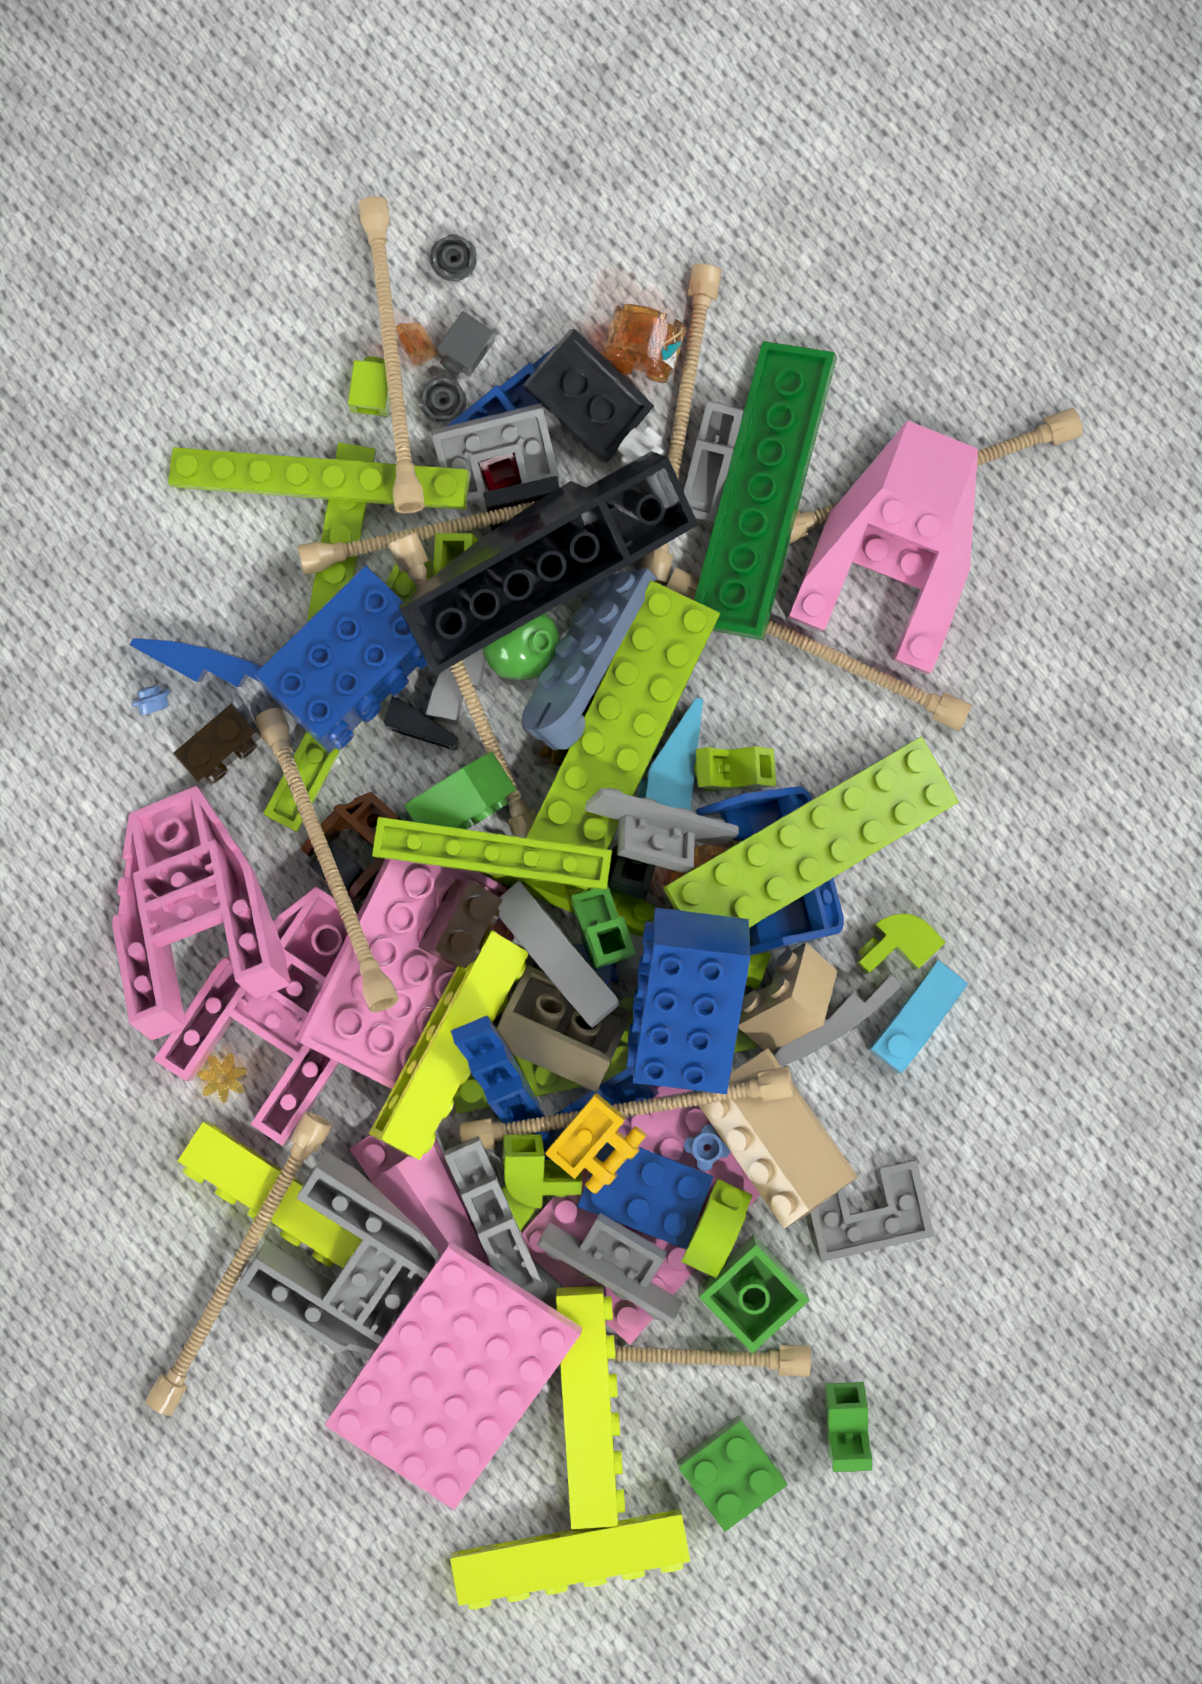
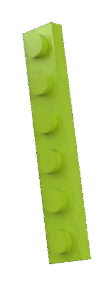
M338 442L335 459L375 462L376 449ZM328 500L321 542L330 544L342 542V544L345 543L346 545L347 542L352 543V541H355L356 543L357 540L361 542L367 503ZM353 554V557L349 556L345 558V561L336 562L324 571L315 573L307 622L355 576L358 556Z
M378 817L372 856L606 890L612 850Z

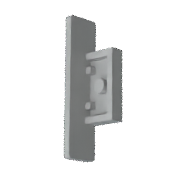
M614 788L600 789L586 802L585 806L587 812L619 820L617 855L682 873H688L694 868V841L722 848L739 834L738 826L726 823L721 818L704 817L691 813L686 808H672L658 804L650 798H637L623 794L620 790Z
M602 1213L599 1214L583 1241L556 1225L548 1223L537 1245L545 1250L550 1257L564 1261L577 1269L585 1278L596 1280L611 1289L617 1297L633 1302L646 1310L654 1319L663 1320L668 1324L674 1322L682 1301L651 1282L667 1255L666 1251Z

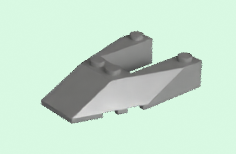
M325 1150L305 1180L297 1199L361 1238V1242L337 1278L332 1282L266 1240L246 1269L237 1289L332 1349L339 1352H344L346 1349L367 1355L370 1358L441 1254L421 1230L359 1171Z

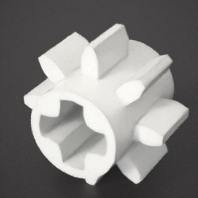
M649 426L643 433L634 428L618 448V451L624 455L621 458L622 462L620 464L625 466L650 451L664 455L665 451L659 447L662 437Z

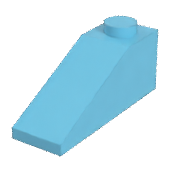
M695 698L649 768L648 779H641L638 798H650L658 804L691 810L695 775L694 764L696 761L695 749H698L703 699Z
M938 960L867 1050L896 1073H903L929 1040L968 983Z

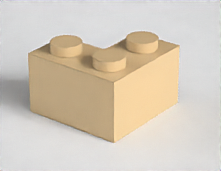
M808 943L794 950L789 949L783 952L775 963L776 970L772 984L758 992H750L743 999L738 1028L763 1050L769 1048L772 1052L824 1025L837 970Z

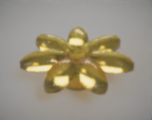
M232 1053L224 1058L222 1064L215 1056L209 1055L208 1063L211 1070L197 1072L199 1078L210 1081L203 1090L204 1096L211 1095L218 1089L220 1101L225 1103L228 1100L229 1089L237 1093L244 1092L243 1086L235 1079L246 1074L247 1069L244 1067L232 1068L234 1063V1055ZM221 1074H225L226 1079L224 1081L220 1080Z

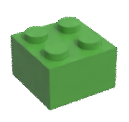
M493 751L418 795L404 804L414 822L467 830L506 806L508 802L505 797L514 792L516 788Z
M754 1234L727 1258L717 1278L708 1275L697 1286L699 1298L751 1353L756 1351L810 1301L806 1288Z
M739 1415L677 1461L679 1470L724 1532L788 1485L784 1476Z

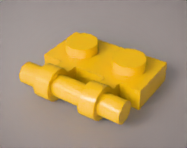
M595 1093L550 1145L545 1155L574 1179L586 1168L593 1175L585 1185L591 1192L597 1194L605 1184L610 1185L617 1177L616 1171L627 1158L633 1159L640 1151L638 1146L647 1135L637 1126H634L627 1136L621 1134L618 1128L624 1123L626 1117L599 1094ZM608 1142L615 1150L605 1161H601L595 1155Z

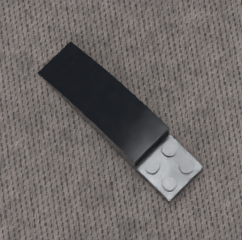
M650 451L588 487L570 481L541 498L453 559L398 608L432 675L435 676L698 526V523L669 458Z

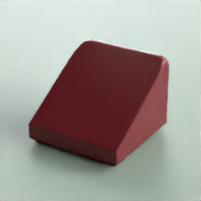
M515 452L478 461L488 491L522 483Z

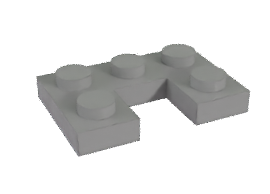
M542 403L431 430L439 466L442 468L467 469L470 472L467 501L484 497L483 492H486L478 461L514 452L522 483L557 476L558 479L560 478Z
M917 1160L878 1168L886 1202L884 1207L850 1214L845 1189L843 1188L810 1213L821 1262L934 1236Z

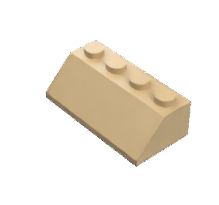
M768 1048L730 1073L729 1085H736V1083L741 1085V1082L746 1084L749 1079L758 1078L757 1072L781 1068V1066ZM794 1084V1097L763 1102L762 1097L752 1098V1096L749 1097L747 1095L745 1098L743 1096L742 1098L737 1097V1099L732 1098V1100L727 1098V1101L722 1099L721 1102L717 1100L716 1103L708 1102L707 1104L699 1105L783 1229L810 1214L858 1178Z

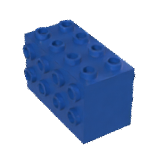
M366 565L254 674L264 690L329 754L335 748L338 750L344 748L355 735L352 731L362 721L365 723L370 722L382 709L380 703L389 694L396 696L409 682L407 677L417 667L423 669L427 666L398 608L403 601Z
M655 907L653 922L645 921L643 956H640L637 975L639 981L633 999V1021L629 1026L626 1067H633V1083L727 1094L750 962L749 919Z

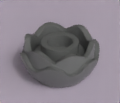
M450 234L432 246L431 266L434 272L442 279L460 281L467 278L474 271L477 263V254L472 242L457 234ZM455 256L457 260L452 262L450 258Z
M452 378L431 379L427 382L419 396V405L424 415L430 421L438 424H448L454 421L464 412L467 402L466 394L462 387ZM441 399L447 400L445 404H440Z

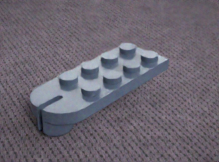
M648 568L612 574L589 587V595L582 607L575 612L572 618L573 623L566 636L559 641L555 648V657L540 674L539 684L523 711L521 722L522 726L534 738L544 741L552 750L568 749L583 734L585 719L582 713L645 601V591L650 581L655 582L657 579Z

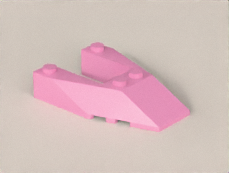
M907 421L829 512L787 618L823 632L830 619L851 564L854 563L920 590L892 660L925 674L932 673L970 571L978 448Z
M196 785L129 813L122 856L126 860L123 878L119 879L117 894L120 895L118 915L113 916L112 920L129 1024L151 1041L186 1027L171 943L223 922L235 982L255 999L290 986L291 982L285 953L254 870L201 789Z
M318 887L308 892L273 921L285 953L291 985L255 999L235 982L229 955L217 964L184 1013L186 1027L172 1032L153 1059L183 1080L193 1081L234 1019L292 1057L293 1061L251 1122L252 1126L282 1146L289 1144L290 1138L304 1112H310L339 1064L295 1041L348 935L333 897Z

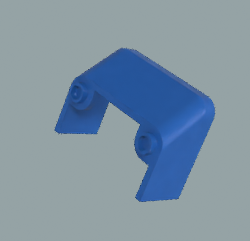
M802 786L750 792L698 808L696 813L701 816L720 814L721 819L726 823L739 827V834L732 840L742 841L811 801L812 797ZM834 878L751 926L750 938L754 946L750 947V956L840 933L844 926V916Z

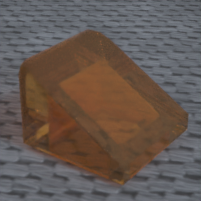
M401 323L396 326L397 338L414 367H418L438 355L437 349L422 324Z

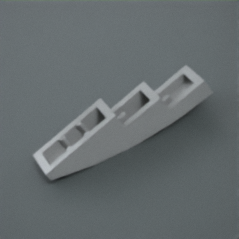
M518 881L499 897L503 899L498 907L500 919L592 1028L622 1003L579 948L571 942L555 920L543 909L522 882Z
M888 975L864 1001L854 992L850 993L825 1019L823 1026L778 1048L773 1053V1056L780 1066H784L810 1055L840 1038L874 1013L902 984L892 975Z
M477 1136L443 1151L492 1268L529 1293L544 1287L480 1137Z

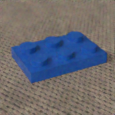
M606 1142L599 1150L597 1158L605 1161L615 1148ZM639 1147L640 1151L634 1158H627L616 1171L617 1177L610 1185L605 1184L597 1194L591 1192L585 1185L577 1207L597 1215L602 1213L617 1223L686 1249L714 1176Z

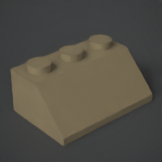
M527 965L502 1015L497 1031L512 1054L597 1092L632 1016V1012L617 1006L592 1028L545 972Z

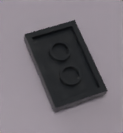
M570 329L522 386L533 398L542 403V406L602 463H608L618 451L625 437L631 430L638 427L654 407L637 388L575 329Z

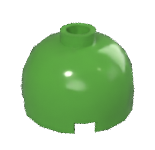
M544 613L484 647L483 654L489 667L498 676L514 681L531 680L539 677L555 657V648L560 641V635L554 621Z

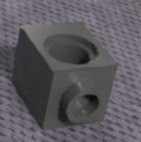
M462 311L437 347L438 355L442 358L440 364L456 376L462 372L470 377L495 342L494 331Z

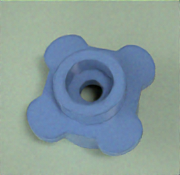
M159 685L139 690L137 692L138 698L134 699V702L131 703L132 707L138 706L140 715L162 710L170 706L167 699L170 690L168 688L160 691Z
M711 1124L704 1125L701 1133L694 1138H687L684 1142L685 1151L693 1154L697 1160V1167L703 1171L710 1170L714 1162L720 1157L726 1158L730 1153V1150L719 1138L717 1131ZM705 1144H709L711 1146V1149L709 1151H705L703 1149V1146Z

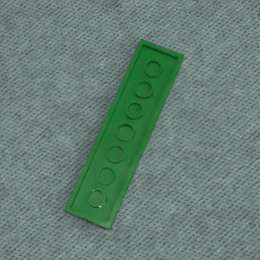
M762 341L694 601L720 613L713 629L714 632L764 641L837 360L835 352Z

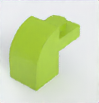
M752 746L730 750L712 747L695 749L696 761L694 772L698 781V787L705 788V791L747 790L776 786L773 748Z
M894 914L883 918L873 925L882 938L878 941L873 936L857 951L862 958L856 964L865 974H869L895 949L916 970L931 958L946 941L923 919L910 914Z
M542 1134L503 1135L502 1162L504 1180L508 1192L515 1200L529 1207L542 1208L543 1195H553L556 1197L581 1195V1172L574 1179L553 1160H544Z
M717 1179L702 1216L691 1235L681 1262L717 1278L739 1235L753 1195Z

